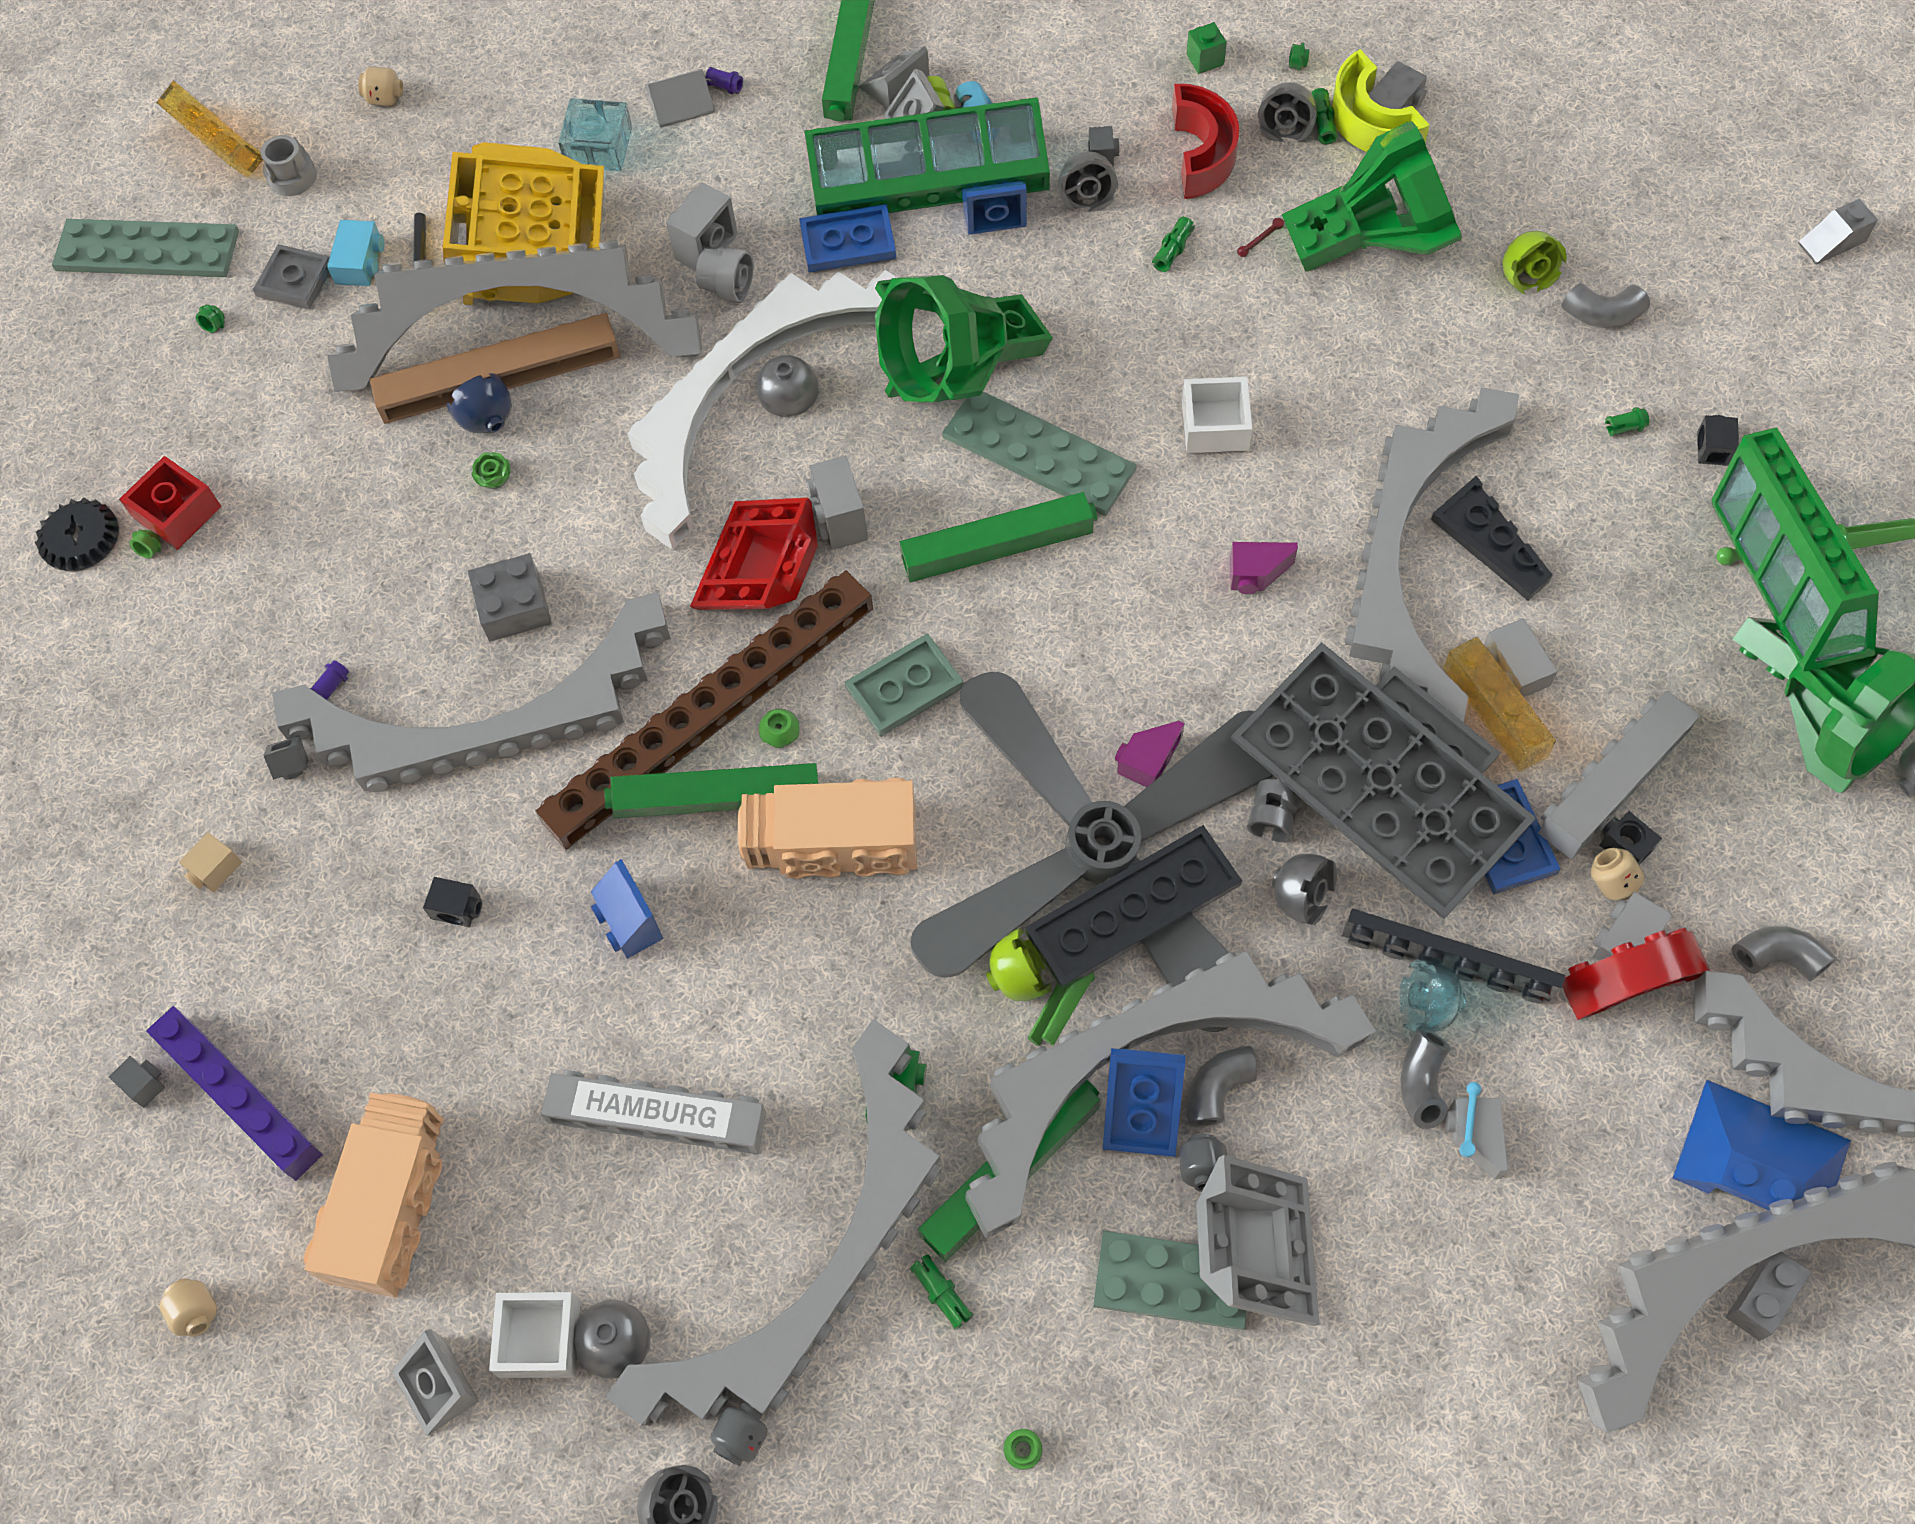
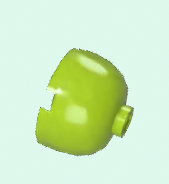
M1542 231L1525 232L1517 236L1504 252L1502 261L1504 275L1520 293L1525 294L1524 290L1538 286L1537 292L1553 285L1562 273L1559 271L1562 261L1566 263V248L1560 241L1548 233ZM1525 271L1532 278L1538 280L1535 284L1524 283L1520 280L1519 275Z
M1022 929L1009 933L994 946L989 957L991 970L986 973V976L994 991L1001 990L1007 998L1014 1001H1031L1050 993L1052 986L1051 982L1044 985L1040 973L1042 972L1041 968L1046 970L1045 965L1030 939L1023 941L1020 937L1025 933Z

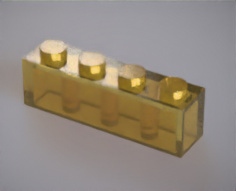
M174 80L156 102L223 161L245 177L253 174L263 161L260 150L195 95Z
M1478 636L1450 650L1443 666L1444 671L1468 695V703L1517 769L1522 772L1546 759L1550 755L1556 739Z

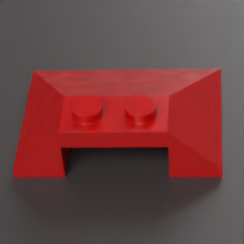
M808 497L735 501L690 607L697 610L768 609L796 600L818 547L812 501Z

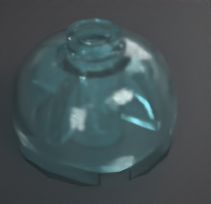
M1415 960L1408 967L1414 969L1411 976H1403L1400 985V1014L1406 1007L1408 1008V1024L1403 1025L1406 1029L1417 1032L1419 1029L1432 1033L1450 1027L1465 1007L1466 998L1461 983L1456 974L1447 966L1426 960ZM1413 1009L1425 1011V1016L1415 1012Z

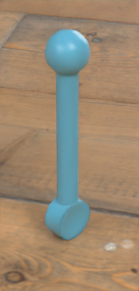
M1471 1082L1467 1085V1092L1470 1096L1465 1140L1459 1148L1460 1154L1465 1158H1469L1475 1153L1472 1137L1477 1096L1481 1093V1086L1477 1082Z

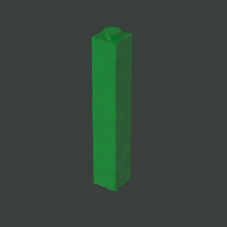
M841 0L822 95L823 115L826 119L833 121L853 119L875 0Z
M1080 492L899 541L901 558L909 582H914L1092 534L1094 521L1098 520L1094 503H1088L1085 493Z
M817 763L610 777L611 788H604L605 808H613V819L739 810V807L742 805V794L766 795V793H774V785L819 784Z
M1086 1080L1066 1100L1045 1131L1030 1166L1028 1180L1100 1109V1098L1098 1097L1100 1093L1090 1081ZM987 1161L918 1228L919 1237L945 1263L980 1229L965 1197L966 1192L971 1189L969 1184L974 1180L989 1174L991 1179L995 1177Z

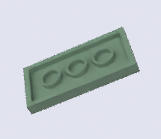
M1103 1230L1094 1308L1237 1330L1245 1329L1246 1310L1227 1306L1200 1278L1199 1245Z

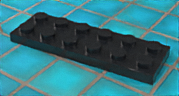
M1202 825L1026 926L1025 933L1063 990L1238 888L1243 880L1205 826Z
M1353 908L1350 911L1342 933L1343 937L1349 938L1348 943L1355 947L1368 949L1369 945L1383 949L1382 954L1390 958L1402 960L1404 956L1418 960L1417 965L1422 968L1434 971L1438 970V967L1451 970V975L1457 979L1469 982L1473 981V978L1486 981V986L1492 990L1503 993L1508 992V989L1522 993L1523 999L1542 1004L1544 1000L1550 1001L1562 989L1566 976L1565 974Z

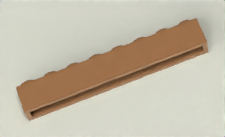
M604 313L579 321L561 324L543 331L532 332L518 338L503 340L482 348H475L468 352L443 357L425 364L414 365L407 369L385 373L369 380L376 408L383 423L387 424L447 407L448 402L452 405L454 401L452 397L453 392L464 382L479 375L483 379L492 378L489 373H494L500 376L507 389H511L621 357L608 314Z

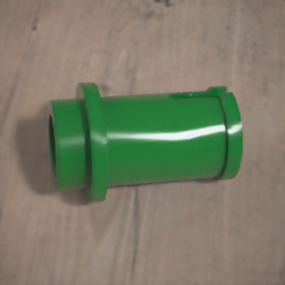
M1634 407L1631 412L1605 418V424L1611 423L1610 426H1606L1610 437L1636 429L1638 432H1641L1645 427L1649 426L1650 422L1647 410L1645 408L1640 409L1639 407Z

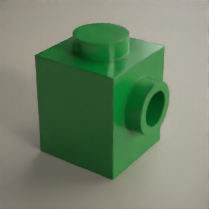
M1215 22L1188 31L1186 55L1198 74L1223 66L1225 63L1227 41Z

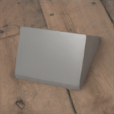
M926 46L898 54L860 84L859 88L888 109L915 69L923 71L926 77L930 76Z
M703 69L645 84L660 128L715 112Z
M432 1329L425 1330L392 1370L426 1435H430L479 1402L444 1337Z

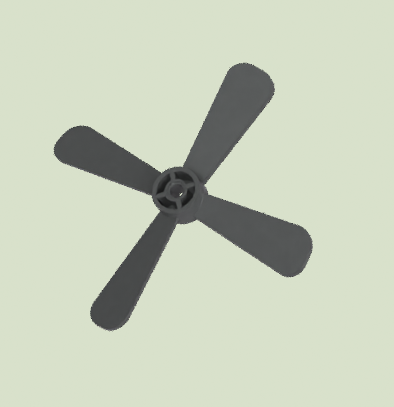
M986 672L965 682L960 691V705L965 714L1069 826L1064 849L919 923L911 936L912 953L923 968L934 976L947 978L960 975L991 951L1005 936L1021 927L1079 879L1083 878L1090 882L1103 883L1141 861L1137 857V853L1142 841L1252 788L1262 780L1273 777L1272 773L1231 739L1236 730L1255 711L1248 710L1237 713L1130 802L1122 806L1111 801H1091L1020 685L1012 677L1001 672ZM1095 838H1107L1111 844L1106 846L1100 845L1096 842ZM1193 914L1143 943L1166 983H1172L1174 987L1185 982V976L1198 968L1203 967L1207 971L1217 966L1215 962L1229 953ZM1206 1027L1200 1029L1207 1032H1220L1229 1027Z

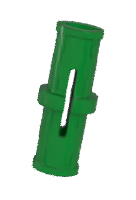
M1318 88L1312 91L1317 106L1315 125L1318 130L1319 142L1328 145L1335 142L1338 137L1334 124V109L1330 105L1328 90Z
M1184 216L1178 218L1172 231L1164 236L1162 246L1152 260V263H1155L1153 265L1154 268L1158 271H1169L1175 258L1183 253L1186 247L1185 243L1195 229L1194 222L1190 218Z
M927 1254L921 1257V1264L917 1260L910 1267V1270L930 1294L928 1299L932 1305L936 1303L950 1321L954 1330H957L962 1326L961 1323L963 1321L965 1323L968 1322L974 1314L969 1311L954 1291L955 1284L952 1280H946L931 1260L930 1255Z

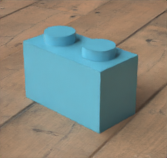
M340 220L327 266L335 284L370 286L372 277L378 272V253L383 252L385 245L384 237L379 233L375 221Z

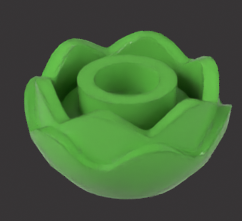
M485 452L474 461L471 475L475 482L482 487L489 489L498 488L505 484L510 476V462L500 453Z
M780 708L770 710L759 722V736L764 743H768L776 748H783L798 738L799 720L789 710ZM778 725L782 726L780 729L776 728Z

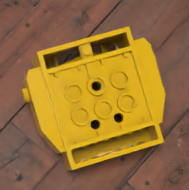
M488 142L473 145L472 153L452 152L443 238V259L463 256L464 261L476 260L475 255L494 253L495 258L507 257L506 252L513 250H525L526 255L538 254V248L552 246L556 247V252L568 251V245L586 243L587 248L599 247L604 199V166L580 164V162L549 148ZM460 223H466V245L458 244ZM501 286L463 295V304L473 305L474 298L488 301L503 300L542 303L572 295L573 292L542 286Z

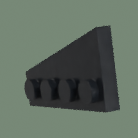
M1476 475L1433 512L1431 520L1529 601L1550 582L1553 575L1529 543L1525 544L1517 534L1518 529L1511 520H1506L1499 511L1500 505L1493 496L1489 497L1482 488L1483 483Z

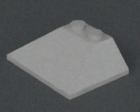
M1220 1156L1196 1203L1200 1278L1227 1306L1311 1326L1320 1325L1307 1178L1230 1156Z

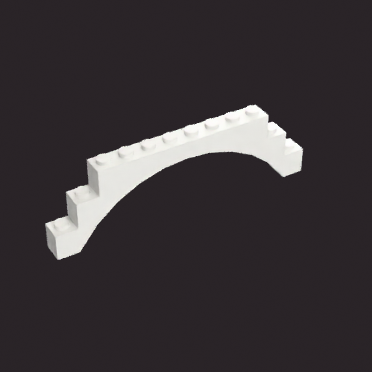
M884 270L878 278L872 279L867 289H865L842 273L837 272L830 280H826L818 291L790 273L783 281L776 284L773 291L764 300L759 301L755 305L753 311L744 320L737 322L733 330L723 340H719L713 350L703 360H699L682 380L677 381L672 390L662 400L657 401L644 418L633 424L627 433L632 449L647 459L638 466L634 476L638 489L654 500L645 506L640 515L645 531L674 550L694 529L687 496L689 460L697 432L711 406L729 384L758 359L789 342L819 331L850 325L875 324V313L882 300L875 290L878 281L897 278L896 276Z

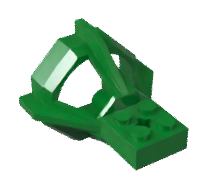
M1413 121L1406 122L1377 136L1355 172L1343 187L1340 186L1282 214L1305 272L1320 267L1361 247L1367 249V247L1376 246L1429 255L1462 239L1461 231L1455 220L1453 210L1428 152L1424 138ZM1392 179L1395 181L1407 210L1405 214H1396L1398 208L1390 189H1386L1385 184Z
M944 275L892 278L878 281L875 290L882 299L875 313L879 365L890 380L885 389V393L889 398L901 396L903 401L935 403L981 396L998 362L1041 356L1045 353L1053 339L1022 294L996 298L981 296L958 288L951 278ZM915 309L935 312L944 323L943 339L946 343L944 350L941 354L921 363L917 357L913 342L912 323ZM943 377V380L940 383V385L935 382L939 378Z
M1748 617L1733 637V640L1741 645L1739 650L1745 656L1755 661L1758 658L1769 665L1766 670L1773 676L1781 680L1788 679L1784 694L1790 700L1806 770L1834 791L1844 793L1855 779L1866 777L1898 750L1915 729V653L1876 646L1874 656L1803 672L1775 620ZM1879 654L1884 655L1871 666Z

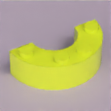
M1361 49L1350 55L1338 71L1331 105L1334 109V124L1339 133L1349 143L1367 152L1377 136L1406 122L1413 121L1426 143L1429 123L1413 106L1403 109H1389L1374 102L1368 94L1374 87L1377 66Z

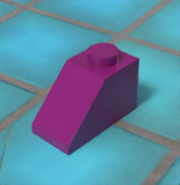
M1232 542L1230 553L1231 590L1239 591L1242 594H1254L1257 591H1264L1295 563L1298 543Z
M1178 720L1133 733L1128 744L1123 742L1116 753L1115 761L1118 762L1117 774L1148 787L1166 769L1183 737L1185 723Z

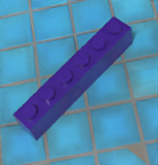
M174 1005L146 1030L258 1147L292 1179L297 1181L323 1156L299 1129Z

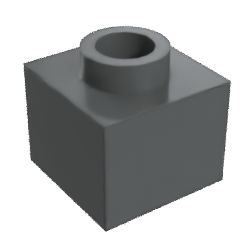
M1112 126L1089 127V152H1096L1106 157L1114 167V156H1119V138H1113Z
M300 736L267 745L263 755L273 780L281 777L284 780H289L302 775L309 761Z
M129 1056L108 1076L130 1099L143 1108L165 1088L157 1079L162 1073L147 1059L141 1064Z

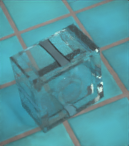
M570 98L558 141L561 154L580 162V164L602 165L604 170L622 171L632 131L627 102Z

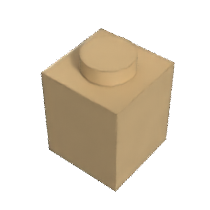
M207 832L179 863L188 871L184 877L199 890L205 885L214 893L239 867L242 861L231 849Z

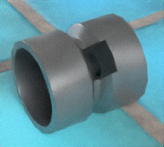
M1265 779L1260 781L1254 799L1256 806L1252 807L1247 824L1248 831L1254 836L1262 838L1265 826L1274 828L1272 841L1285 842L1289 840L1295 821L1293 815L1297 813L1300 797L1281 780Z

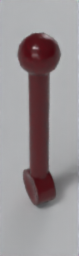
M1275 218L1272 226L1246 246H1240L1237 249V254L1240 257H1246L1250 249L1276 229H1282L1284 227V220Z

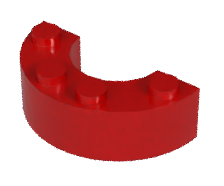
M1174 84L1172 112L1175 131L1189 132L1196 135L1203 142L1196 149L1183 152L1182 187L1184 199H1189L1215 190L1232 173L1237 156L1239 122L1233 108L1217 93L1197 85Z
M1686 927L1666 934L1665 930L1645 937L1646 943L1634 947L1632 942H1627L1612 948L1611 952L1613 955L1591 965H1589L1588 961L1568 968L1570 975L1565 977L1562 988L1577 1020L1612 1009L1617 1005L1649 992L1672 985L1676 987L1696 980L1705 971H1711L1694 933L1687 931Z

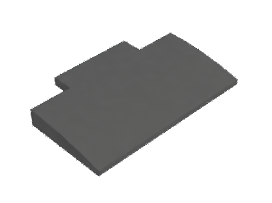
M1322 642L1231 736V739L1276 778L1281 780L1289 789L1443 919L1457 907L1536 819L1529 811L1483 775L1499 757L1500 752L1395 666L1375 686Z

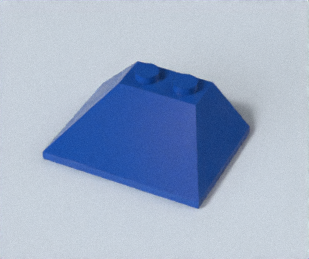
M1706 1080L1673 1179L1707 1194L1718 1188L1770 1210L1769 1205L1771 1203L1785 1199L1793 1201L1805 1197L1804 1192L1809 1189L1837 1186L1851 1140L1809 1122L1804 1124L1787 1123L1785 1118L1771 1116V1106Z

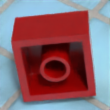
M165 455L119 498L134 520L156 533L159 538L176 550L222 507L209 486Z

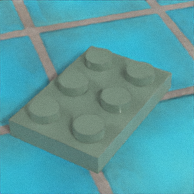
M928 633L844 682L845 688L880 737L957 692L964 685V681Z

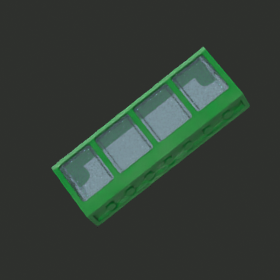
M1038 97L804 130L817 215L885 204L887 205L888 213L963 203L962 189L1004 182L1022 181L1026 184L1027 193L1050 190V169Z
M1775 427L1744 435L1711 499V503L1803 672L1874 656L1876 650L1878 590L1779 429Z

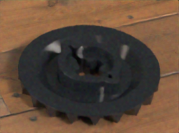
M83 497L80 501L71 499L69 504L65 506L59 504V509L55 512L48 511L49 517L46 520H41V529L35 531L38 538L35 541L38 553L47 564L63 571H78L99 563L112 551L118 539L119 523L115 514L106 504H101L96 499L89 501ZM76 525L81 530L78 532V537H76L77 542L71 536L75 532Z

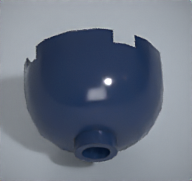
M489 373L492 378L483 379L479 375L464 382L453 392L452 397L454 401L452 405L449 402L447 403L448 411L460 427L469 432H497L504 426L512 408L510 393L500 376L494 373Z

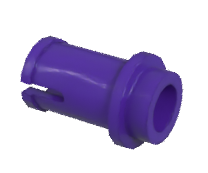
M709 67L706 72L705 78L711 79L706 80L708 86L725 89L729 94L739 93L742 90L743 77L738 72L732 71L729 73L714 67Z
M335 660L331 664L327 663L324 666L326 670L310 688L326 700L342 681L346 682L348 680L349 670Z

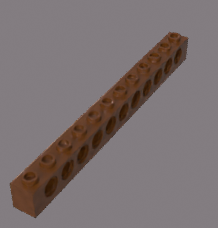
M847 570L839 576L831 577L821 590L814 595L804 598L799 607L790 614L781 616L774 626L764 634L755 636L741 652L729 656L723 666L714 673H709L702 677L697 686L688 693L679 695L672 705L662 713L653 715L646 725L635 734L627 735L617 748L609 754L600 756L590 769L582 775L579 774L573 777L563 790L556 795L547 797L540 807L535 810L541 823L565 850H568L613 814V808H605L604 790L596 791L598 786L609 784L607 788H611L610 777L666 773L873 610L872 595ZM832 605L839 606L838 608L833 610L827 609ZM805 625H815L810 629H803ZM781 644H789L787 648H777ZM758 663L765 664L761 668H752L755 664ZM732 683H738V684H739V685H738L737 687H735V688H731V689L726 688L729 684H732ZM706 703H713L710 708H701ZM680 723H688L687 726L682 729H675V727ZM662 743L657 749H649L652 744ZM635 763L632 769L622 770L625 765ZM574 805H582L578 811L569 812Z

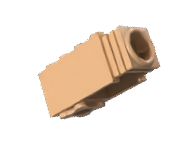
M890 778L884 781L857 779L852 781V783L774 785V793H766V795L742 794V805L739 807L738 812L740 856L745 860L748 869L779 868L780 874H786L787 877L793 879L814 875L832 878L840 876L841 872H855L858 876H871L878 873L908 874L910 870H917L916 803L913 780L906 781L903 778Z
M370 1092L369 1102L365 1106V1114L361 1119L360 1125L351 1123L325 1206H322L318 1211L315 1232L304 1254V1270L329 1285L397 1298L399 1289H404L408 1282L410 1264L419 1246L421 1233L417 1229L421 1216H426L429 1212L433 1188L442 1170V1159H439L440 1154L435 1150L444 1119L437 1113L434 1106L422 1100L400 1094H377Z

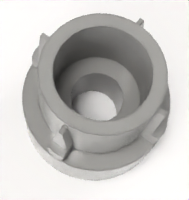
M279 135L264 141L261 148V157L264 161L263 174L270 188L275 193L283 196H294L308 190L315 182L317 172L310 155L299 144L296 137Z
M730 247L726 249L704 248L696 266L695 277L697 286L701 289L717 293L720 299L739 303L743 302L753 279L754 263L751 253ZM735 288L743 289L741 292H735Z

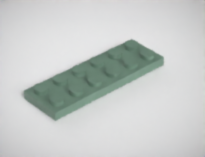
M66 219L52 266L55 271L227 277L239 229L236 224Z
M985 392L981 396L966 398L942 432L944 439L1064 497L1084 492L1088 503L1093 502L1096 512L1105 517L1131 479L1137 464Z

